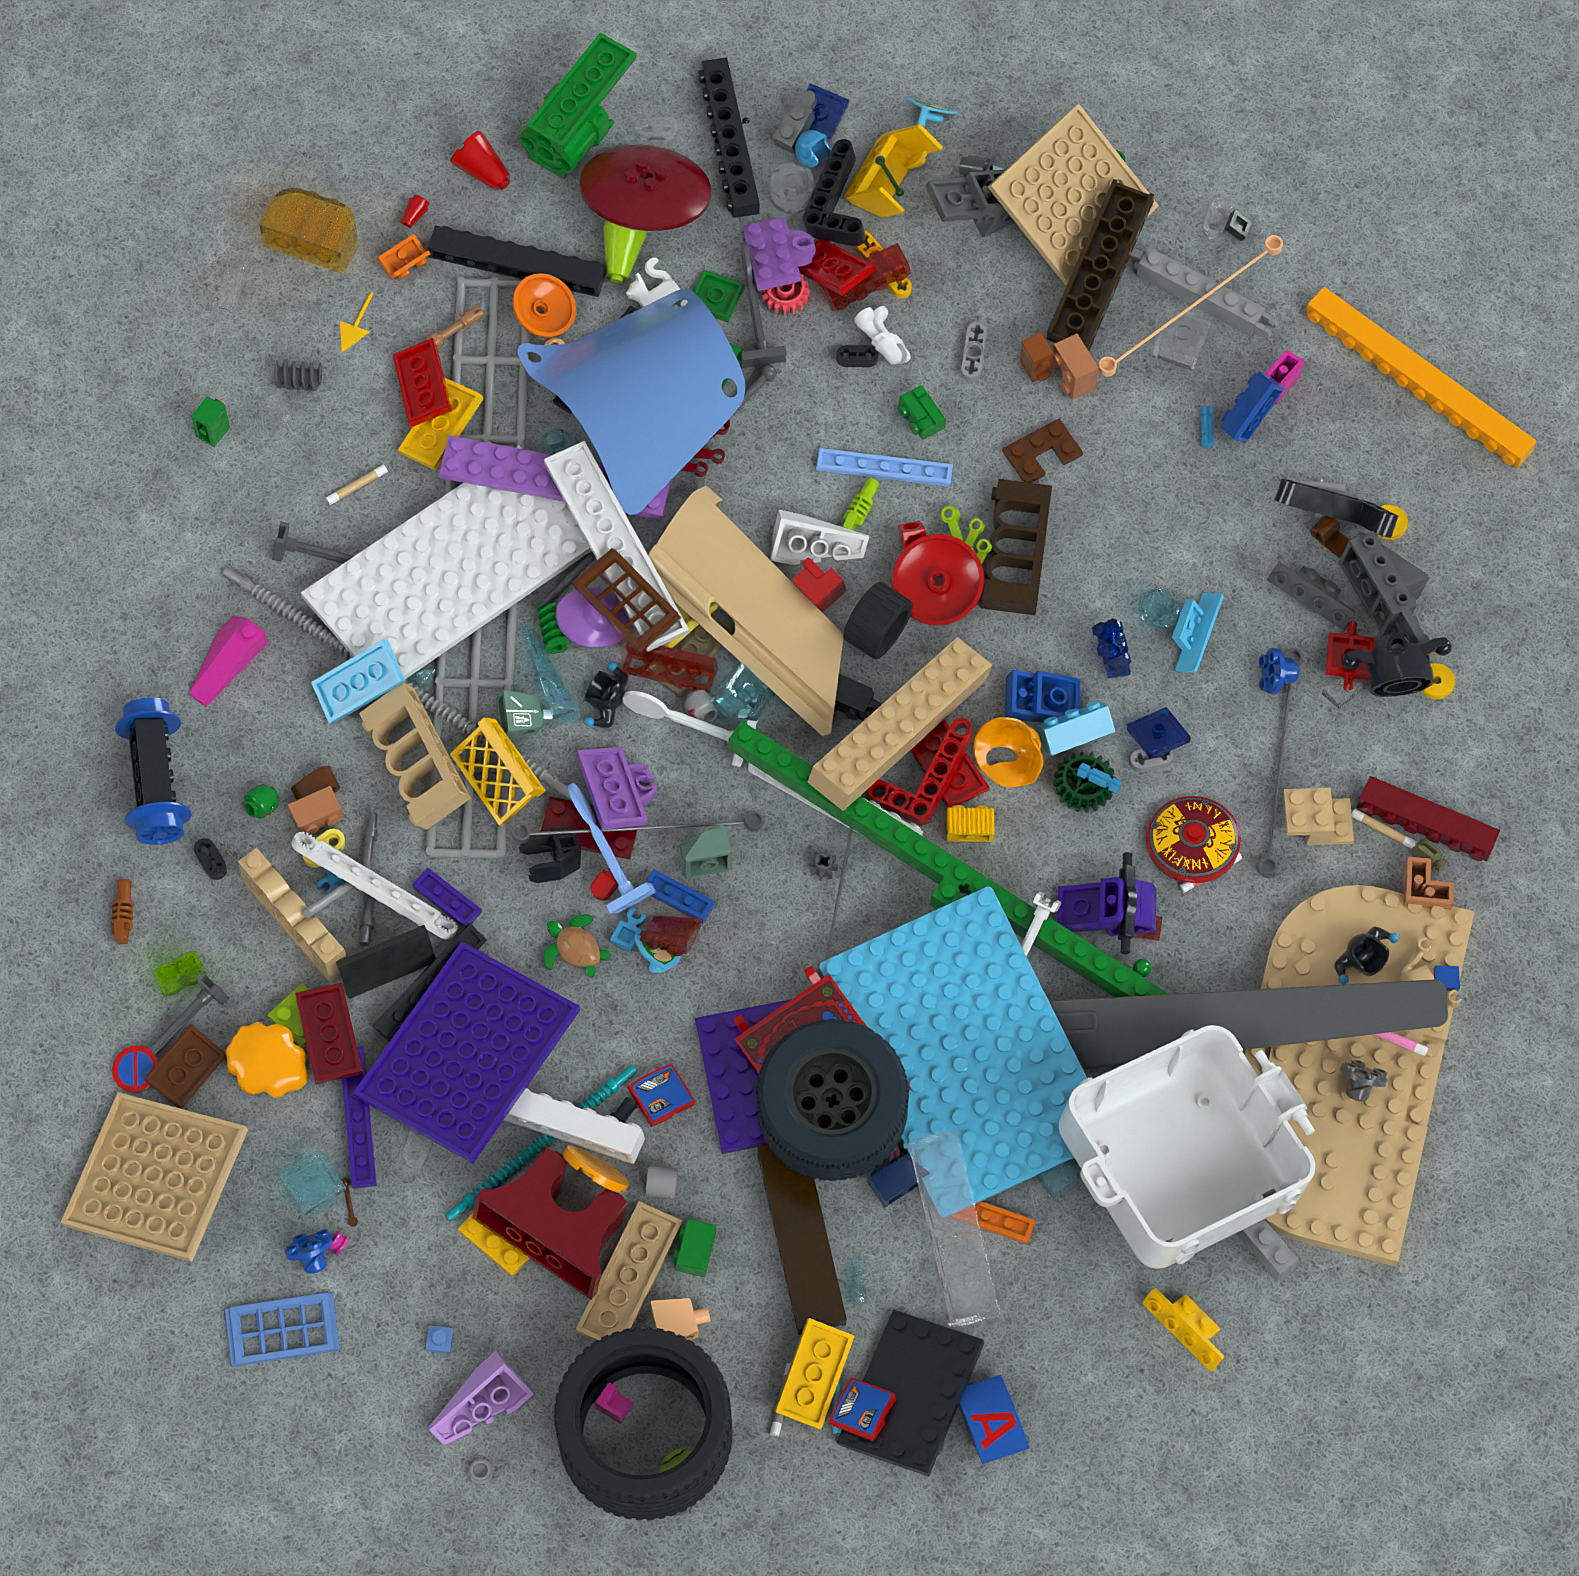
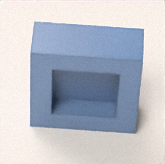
M429 1325L426 1351L450 1354L454 1328Z

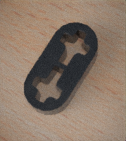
M869 345L841 346L836 354V360L842 367H873L877 364L879 357L875 347ZM844 353H848V360L844 359ZM866 353H871V360H867Z
M207 838L198 840L194 845V852L207 876L213 880L222 879L227 873V866L215 844ZM202 846L209 848V857L204 852H201ZM212 861L215 862L216 866H221L220 872L212 871Z

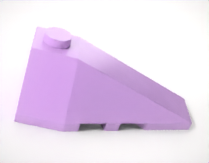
M495 1351L474 1370L428 1429L443 1445H446L471 1433L472 1426L485 1420L487 1425L494 1421L492 1416L506 1410L507 1414L516 1411L534 1393L511 1365Z

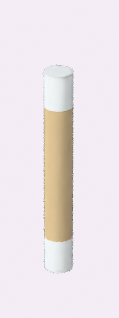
M383 464L325 499L329 505H332L388 471Z
M1354 809L1352 812V818L1411 849L1417 843L1414 839L1357 809Z

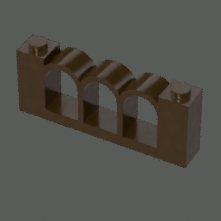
M998 479L997 487L992 488L991 500H995L993 515L995 531L990 538L992 549L989 553L991 559L986 567L984 589L980 598L982 609L1027 615L1036 614L1052 492L1051 485ZM1011 510L1039 514L1038 527L1009 525L1004 523L999 516L1003 512ZM1004 538L1036 542L1034 557L1002 552L997 548L996 543ZM1002 566L1032 570L1030 585L998 580L993 576L992 571Z

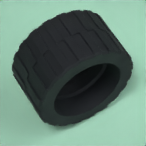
M875 583L862 596L852 611L844 628V640L873 659L881 658L893 646L905 628L913 610V602L885 583Z

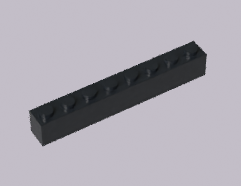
M435 225L428 245V250L431 253L429 258L518 279H524L539 273L549 274L564 282L570 291L599 297L606 276L605 265L598 261H586L576 256L561 255L555 251L539 250L536 247H526L512 241L496 240L491 236H479L469 231L454 230L448 226L441 227Z

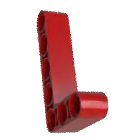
M957 718L951 723L915 795L883 780H877L868 788L870 800L877 802L882 809L888 812H895L901 818L917 825L929 823L972 740L973 733L970 722L966 718ZM959 728L967 729V732L963 735L956 733ZM949 748L957 749V752L953 755L946 753ZM939 768L947 769V772L943 775L935 773ZM929 788H935L937 790V792L933 795H927L925 793ZM877 790L885 791L881 797L873 795ZM898 799L906 801L902 806H896L894 803ZM919 808H924L927 810V812L923 815L915 814L916 810Z

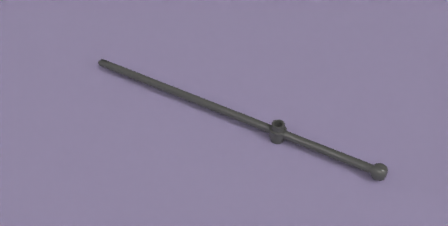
M765 364L760 368L759 376L745 390L744 400L736 412L766 381L775 379L777 371L772 365ZM705 444L701 449L709 450V447ZM625 514L629 522L636 516ZM591 551L586 554L540 601L537 608L541 605L552 603L596 558L594 553Z

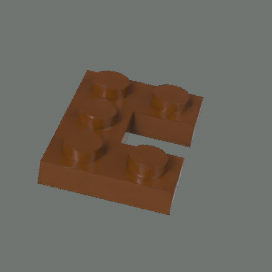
M1060 418L1002 448L1003 454L1023 482L1032 483L1045 476V471L1035 457L1050 449H1053L1063 465L1083 456V451Z

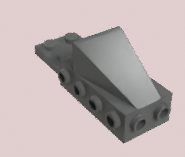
M1006 169L969 172L965 178L928 181L925 187L941 221L973 219L982 238L1014 223L1015 221L988 188Z
M1374 531L1366 534L1362 532L1350 539L1339 563L1382 636L1389 633L1391 636L1401 634L1407 638L1408 643L1424 644L1430 641L1429 637L1420 628L1417 617L1413 615L1417 607L1416 600L1419 599L1429 580L1428 574L1382 545ZM1396 643L1399 649L1402 650L1404 648L1401 644Z

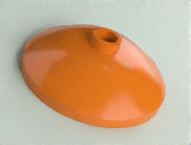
M533 274L524 278L514 290L512 297L514 315L520 325L529 333L542 338H554L565 333L573 324L576 316L575 299L570 289L560 279L549 274ZM536 308L540 309L542 314L538 313Z

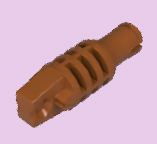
M129 879L117 880L116 899L112 903L111 931L114 932V940L119 945L128 944L129 931L132 930L134 903L131 900L132 882Z

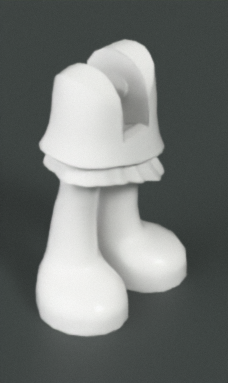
M880 306L873 311L871 307H868L859 312L854 319V323L872 339L871 344L876 346L875 350L880 352L891 365L907 363L910 360V353L902 339L890 333L883 324L888 316L887 308Z

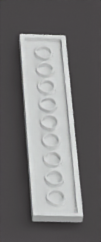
M586 442L578 443L544 459L546 468L596 559L601 558L611 548L616 550L681 616ZM616 563L604 572L612 583L625 573ZM627 577L617 586L626 597L639 587L630 577ZM642 590L630 601L639 610H642L652 599ZM627 604L623 606L629 619L636 615ZM655 604L644 615L654 625L666 613ZM682 616L676 624L646 648L647 652L689 633V629ZM641 618L632 624L639 637L650 628Z

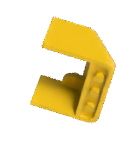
M921 124L883 134L876 141L844 193V198L850 204L880 218L903 213L904 209L892 198L896 189L881 165L876 164L875 159L878 156L884 157L886 167L899 186L909 169L921 167L925 163V157L928 153L940 151L943 147Z

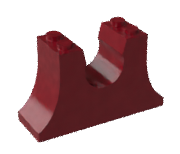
M547 1148L535 1164L517 1180L499 1188L482 1189L476 1196L472 1218L592 1300L597 1294L602 1273L599 1255L603 1247L622 1224L627 1201L618 1192L605 1189L594 1198L588 1208L582 1211L571 1212L560 1208L553 1199L558 1196L562 1187L567 1161L561 1153Z

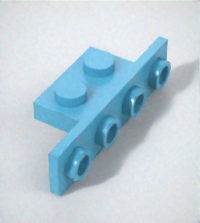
M1203 593L1199 605L1194 599L1185 600L1172 639L1182 650L1175 669L1177 672H1197L1224 598L1222 593Z

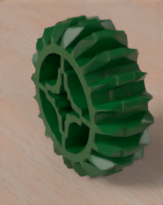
M1082 751L1079 757L1073 753L1071 759L1065 757L1063 763L1058 764V771L1054 773L1055 780L1053 786L1057 787L1056 795H1061V803L1068 800V809L1075 804L1077 812L1080 811L1081 806L1084 807L1086 813L1089 812L1090 806L1096 811L1099 805L1104 807L1107 803L1106 800L1110 801L1112 799V793L1114 792L1108 790L1109 787L1103 788L1090 781L1081 785V780L1083 781L1084 778L1077 775L1078 768L1082 763L1091 766L1090 769H1098L1111 775L1110 778L1113 779L1115 777L1113 776L1114 768H1108L1110 765L1109 761L1102 763V755L1094 758L1093 751L1089 756H1085V752ZM1066 777L1070 778L1071 782L1075 784L1074 791L1069 787Z

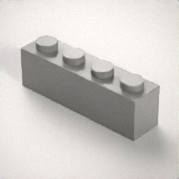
M1265 1219L1236 1233L1276 1282L1296 1267L1298 1258Z

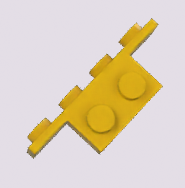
M1157 1288L1150 1291L1142 1304L1210 1372H1213L1224 1359V1355L1209 1340L1221 1328L1187 1294L1172 1304Z

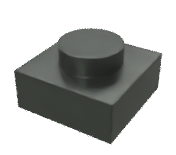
M1234 210L1228 218L1225 230L1240 241H1243L1248 235L1252 221Z

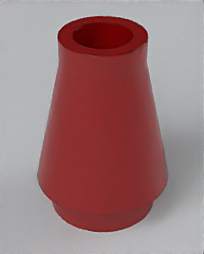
M416 194L413 198H409L400 222L412 228L428 211L429 202Z

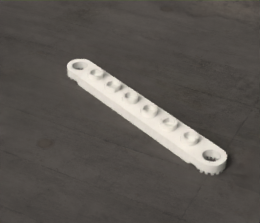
M298 832L295 834L291 844L294 850L334 873L337 877L354 885L357 889L374 897L377 901L389 906L417 925H425L428 931L443 939L454 938L458 925H456V922H453V919L449 920V917L446 918L441 915L440 911L325 842H319L312 835L309 836V833Z

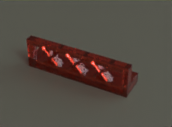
M628 641L626 644L627 657L622 667V671L626 674L690 689L705 690L710 693L718 672L716 658L665 646H659L649 652L645 649L642 653H639ZM633 658L644 663L643 666L637 669L630 667ZM659 664L663 665L666 670L659 674L653 673L650 666ZM681 669L685 670L688 674L679 679L674 677L673 672ZM701 674L709 676L706 685L697 683L694 678Z

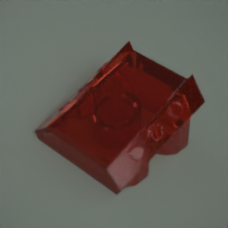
M654 916L643 931L640 941L645 942L651 947L666 948V951L671 955L682 956L687 954L694 944L702 925V918Z

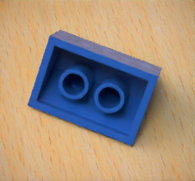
M1261 371L1257 374L1254 373L1247 383L1249 385L1248 388L1236 397L1234 401L1236 405L1232 410H1228L1221 420L1223 423L1220 427L1236 441L1246 443L1285 389L1284 386Z

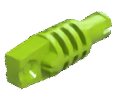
M868 478L861 492L854 496L843 517L845 522L842 527L855 531L857 526H862L873 505L872 498L879 487L877 480Z

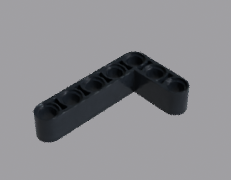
M840 139L833 145L802 219L806 232L813 238H822L826 241L850 246H860L866 240L862 221L856 217L833 213L856 161L852 143L847 139Z
M1284 478L1281 479L1274 499L1288 506L1358 524L1369 531H1374V533L1388 538L1392 537L1399 517L1374 503Z

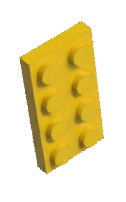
M445 378L452 411L412 427L398 448V452L401 455L437 471L442 463L449 435L460 436L484 399L482 394Z
M807 1318L774 1413L821 1430L855 1336Z

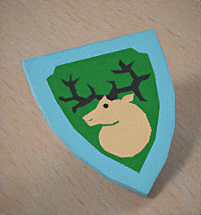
M905 97L907 101L921 107L917 124H921L924 128L927 120L937 123L943 121V115L932 113L930 110L957 114V111Z
M634 935L638 950L650 962V972L662 973L673 968L680 961L682 956L680 940Z

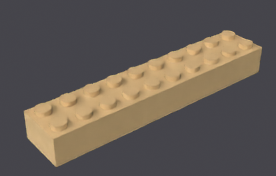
M957 637L817 762L812 768L808 783L844 811L987 680L992 664Z

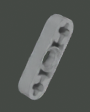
M973 322L967 328L961 376L968 382H975L981 376L987 328L981 322ZM975 329H978L980 332L978 341H974ZM976 348L980 351V354L978 356H971L968 354V350ZM970 362L974 363V372L972 375L968 374Z

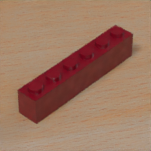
M1369 776L1357 805L1361 812L1369 816L1376 815L1381 817L1387 824L1403 826L1409 833L1422 834L1430 842L1446 844L1450 850L1465 852L1476 861H1488L1500 833V830L1372 776Z

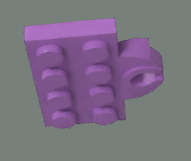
M785 217L743 226L758 291L801 281L798 266L811 263L816 251L813 237L810 234L799 230L789 231Z
M622 747L578 750L576 758L601 829L645 826L648 819L643 806L653 800L657 790V784H652L650 787L640 785V783L649 785L653 783L655 778L645 769L646 766L641 764L628 765Z

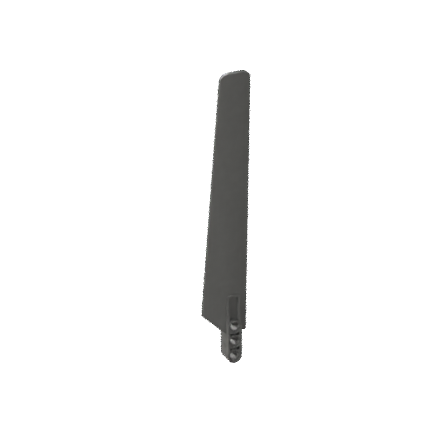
M1437 979L1049 1001L1082 1069L1126 1064L1181 1038L1189 1030L1193 1029L1196 1031L1211 1025L1220 1026L1230 1031L1243 1050L1439 1027L1446 1023L1448 1019L1447 989L1445 984Z

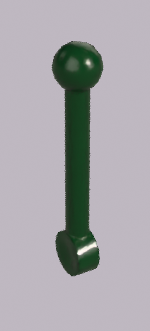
M878 156L875 159L876 164L881 165L896 189V195L902 196L904 190L899 188L886 167L884 157Z

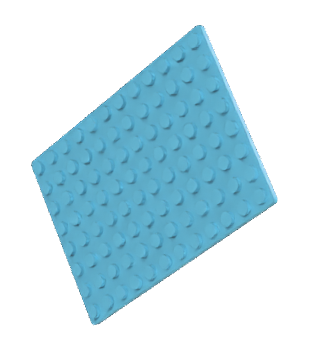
M985 887L820 963V970L825 977L829 974L865 1025L882 1036L883 1040L885 1039L890 1044V1047H893L896 1055L899 1056L902 1062L901 1064L904 1066L911 1090L908 1093L907 1121L901 1138L911 1158L930 1173L922 1178V1181L941 1218L949 1217L1074 1158L1060 1135L1059 1120L1072 1092L1087 1077L991 887Z

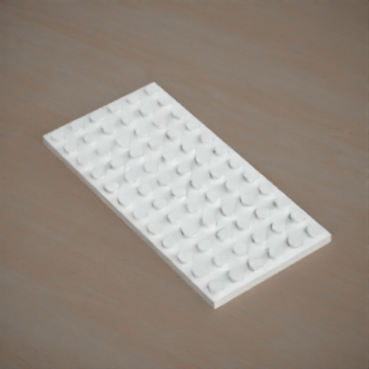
M462 483L302 591L301 597L353 657L381 640H388L402 674L407 679L592 550L566 502Z

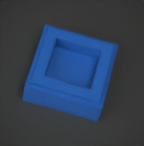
M1459 966L1434 967V979L1442 981L1447 991L1460 990Z

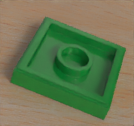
M703 270L694 293L705 303L716 319L728 323L745 288V284Z

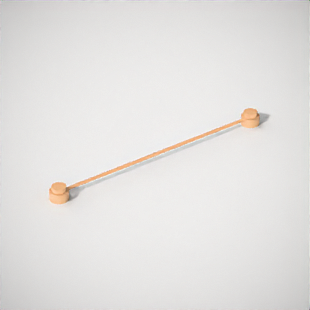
M1276 235L1269 236L1265 241V251L1125 354L1116 360L1112 357H1103L1099 362L1100 374L1105 377L1114 375L1117 363L1267 253L1269 255L1279 254L1282 251L1283 240Z

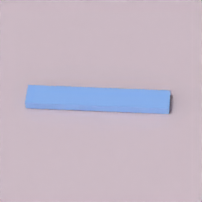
M819 448L816 466L817 471L949 487L953 464L824 448Z

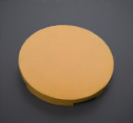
M568 1145L563 1152L564 1159L576 1170H579L581 1167L580 1170L591 1177L592 1181L618 1193L624 1192L630 1185L629 1181L614 1167L586 1150Z

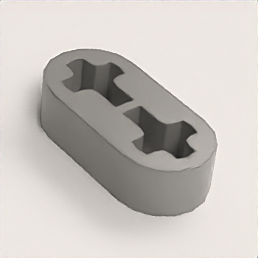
M1166 745L1139 749L1132 753L1130 766L1137 772L1165 768L1172 763L1174 753ZM1160 752L1168 755L1166 760L1163 761L1161 757H1158ZM1137 757H1141L1142 760H1145L1144 765H1140L1139 762H1135L1137 761Z

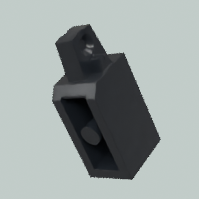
M839 674L834 711L839 710L845 713L851 720L856 721L860 719L864 721L882 703L874 699V692L871 687Z

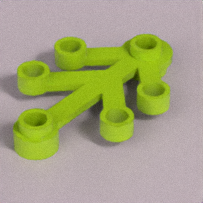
M951 505L944 507L941 511V519L948 524L952 536L964 541L958 525L961 517L959 510ZM952 511V516L946 518V513ZM978 518L970 521L969 527L971 530L965 541L972 549L979 534L985 527L984 523ZM979 522L980 527L978 529H974L975 523ZM986 539L979 540L976 545L978 550L977 556L981 564L987 553L992 549L991 543ZM983 543H987V548L985 550H981V545Z

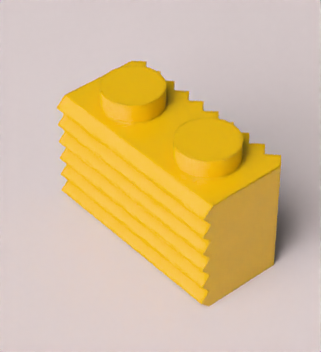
M954 805L951 808H947V841L993 842L994 808L989 809L985 805H979L975 808Z

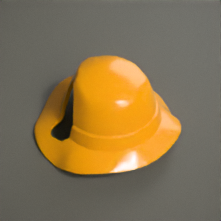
M1009 717L994 718L985 723L975 736L973 746L975 761L980 770L1000 786L1020 787L1035 783L1043 767L1040 738L1033 728L1027 726L1021 720ZM1006 747L1017 754L1016 761L999 762L989 765L986 761V756L993 748Z

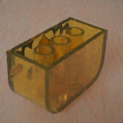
M299 188L281 190L271 200L259 224L263 247L344 275L358 248V234L353 211L338 200L320 196L314 191H306Z

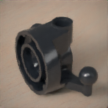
M1395 634L1389 638L1387 647L1372 652L1355 650L1346 653L1342 657V665L1347 670L1356 669L1360 662L1369 665L1371 675L1368 678L1370 692L1374 696L1392 697L1409 695L1423 691L1434 684L1433 669L1430 666L1429 655L1435 652L1439 656H1446L1451 652L1452 645L1445 637L1434 638L1421 644L1408 643L1404 635ZM1398 643L1404 648L1402 650L1399 648L1392 649L1391 646Z

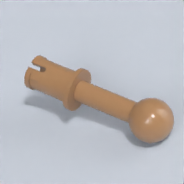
M477 304L463 315L459 314L461 319L440 333H430L427 340L433 338L437 344V349H440L444 345L445 339L465 326L467 329H470L469 326L486 315Z

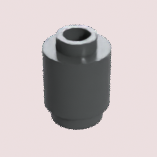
M971 155L962 157L959 165L960 174H964L965 177L969 172L993 170V164L989 158Z

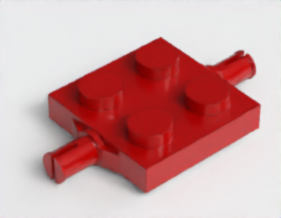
M1352 621L1347 623L1348 629L1346 633L1329 632L1325 675L1343 677V688L1347 690V687L1348 690L1353 689V679L1368 680L1371 675L1369 665L1360 662L1359 666L1354 670H1347L1342 665V657L1350 651H1374L1375 638L1357 634V622L1355 621L1353 627Z

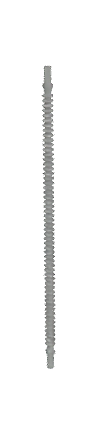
M229 567L224 570V576L240 585L242 590L250 592L252 597L256 596L257 600L261 599V602L266 603L267 607L272 606V610L277 609L278 614L282 613L283 617L287 616V619L292 620L294 624L298 623L299 627L303 626V630H308L309 634L313 633L314 637L319 636L320 641L324 640L325 644L329 643V646L334 647L335 651L340 650V654L345 653L346 658H353L332 632H329L328 628L323 629V625L318 626L317 621L313 622V619H308L307 615L302 616V612H297V608L292 609L291 604L287 605L286 601L281 602V598L276 599L275 594L271 595L270 591L266 592V589L261 588L260 584L255 585L251 582L250 578H244ZM418 686L413 687L422 705H425V709L430 708L431 713L435 712L436 716L441 715V719L446 718L447 723L451 722L452 726L457 725V729H462L463 733L468 732V736L477 729V725H472L471 721H466V717L461 718V714L456 715L455 710L450 711V707L445 708L444 703L440 704L439 700L434 701L433 696L429 697L428 693L424 694L423 690H418ZM482 733L478 737V743H484L485 747L486 737ZM525 755L522 756L539 782L543 781L551 790L555 789L571 799L568 786L560 782L558 777L549 775L546 769L542 770L541 766L536 767L537 764L535 762L531 763V759L526 760Z

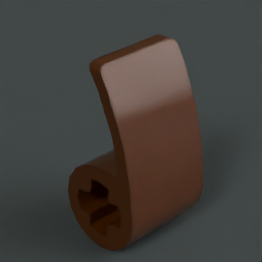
M1324 516L1310 529L1311 535L1339 558H1341L1350 540L1339 532L1340 524L1333 517Z
M322 766L298 781L291 790L296 800H299L328 786H331L335 793L340 789V785L331 767Z

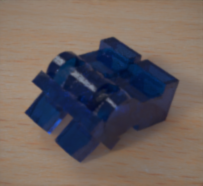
M1114 618L1106 622H1099L1092 627L1093 635L1098 637L1099 645L1097 652L1098 656H1101L1108 679L1131 674L1129 666L1131 657L1128 654L1129 649L1126 636L1123 633V624Z

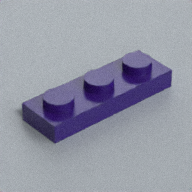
M429 868L412 884L416 891L464 928L468 924H472L482 913L481 908Z

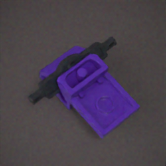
M1125 852L1122 854L1123 867L1119 870V877L1101 878L1100 883L1059 886L1058 900L1062 903L1057 911V923L1071 932L1105 929L1110 936H1118V940H1121V954L1131 953L1130 939L1134 937V934L1156 932L1157 888L1153 883L1135 879V866H1132L1133 854Z

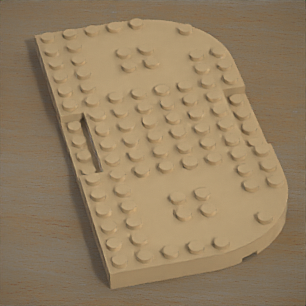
M1350 885L1322 891L1299 904L1278 928L1268 954L1260 989L1343 985L1339 983V976L1334 969L1335 961L1346 951L1349 941L1354 936L1367 933L1375 926L1389 933H1397L1399 940L1396 943H1391L1388 939L1380 940L1389 949V958L1385 966L1372 976H1366L1354 967L1348 968L1345 971V975L1349 977L1347 984L1400 981L1401 970L1416 954L1417 944L1424 937L1427 938V942L1421 946L1423 948L1432 946L1427 955L1422 956L1414 969L1426 965L1434 977L1435 966H1459L1460 977L1475 911L1455 906L1451 910L1438 906H1433L1432 908L1416 904H1408L1407 906L1404 905L1403 893L1373 886ZM1456 995L1451 997V999L1455 1001ZM1448 1005V1019L1446 1023L1439 1027L1393 1032L1429 1047L1425 1056L1373 1034L1247 1049L1245 1051V1057L1258 1076L1263 1074L1261 1071L1263 1068L1254 1055L1260 1050H1263L1271 1063L1283 1069L1306 1104L1307 1119L1315 1129L1314 1133L1307 1136L1299 1123H1295L1293 1119L1288 1121L1303 1146H1307L1315 1161V1173L1292 1209L1284 1215L1278 1212L1265 1219L1276 1233L1302 1243L1397 1266L1427 1133V1124L1440 1064L1452 1018V1007ZM1352 1059L1364 1062L1366 1064L1365 1067L1370 1069L1379 1068L1387 1072L1386 1077L1388 1081L1386 1086H1372L1368 1100L1364 1102L1353 1100L1346 1094L1350 1078L1342 1074L1340 1068L1345 1062L1351 1063Z

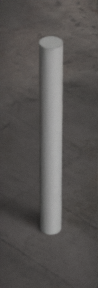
M346 881L304 909L303 915L306 918H310L355 886Z

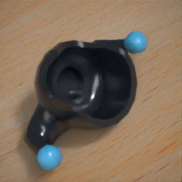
M611 661L608 664V669L613 671L615 676L599 671L586 691L584 700L599 709L601 716L598 719L586 717L584 723L588 727H611L614 723L615 709L623 702L628 675L618 668L615 661Z
M1375 926L1367 933L1354 936L1349 941L1346 951L1334 964V969L1339 976V983L1347 984L1349 982V977L1345 975V971L1348 968L1354 967L1366 976L1378 973L1385 966L1389 958V949L1380 940L1388 939L1391 943H1396L1399 940L1398 934L1389 933Z

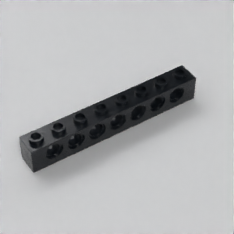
M725 57L702 61V70H698L699 81L705 85V88H702L703 99L709 103V106H706L708 120L712 119L713 124L710 125L712 138L716 137L717 143H714L716 156L721 158V161H718L719 172L725 176V179L722 180L724 193L728 192L729 198H726L727 209L732 211L734 218L760 214V202L728 59Z

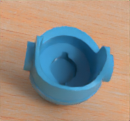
M807 130L799 135L795 144V153L800 164L812 168L818 164L819 159L829 157L832 149L830 144H827V136L824 133Z

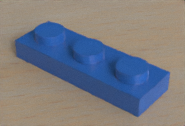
M653 869L646 882L653 884L656 893L652 894L651 897L704 924L715 906V901Z

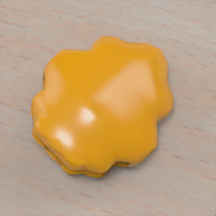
M254 1022L249 1026H241L225 1050L228 1071L232 1075L237 1076L239 1088L249 1095L266 1092L273 1098H279L287 1092L299 1090L307 1084L309 1075L306 1067V1051L294 1044L292 1031L283 1025L272 1024L265 1026L261 1022Z

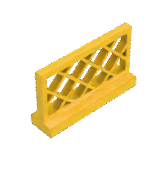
M484 717L478 722L479 727L455 748L450 755L499 826H503L535 796H540L546 790L497 720ZM482 733L486 737L485 748L477 747V739ZM465 749H471L469 763L463 762L459 756ZM476 750L485 751L483 764H475ZM490 751L498 754V766L489 765ZM474 766L483 767L482 781L474 778ZM489 768H497L496 782L487 781ZM503 769H508L511 773L510 784L501 783ZM487 784L495 785L494 799L488 798L486 795ZM501 785L510 786L508 800L500 799ZM515 787H521L526 794L520 801H514ZM499 802L508 803L507 813L503 817L498 812Z

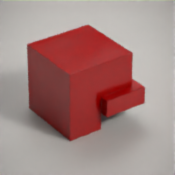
M809 557L802 562L804 569L792 579L793 584L821 612H824L847 591L844 580L832 568L824 574Z

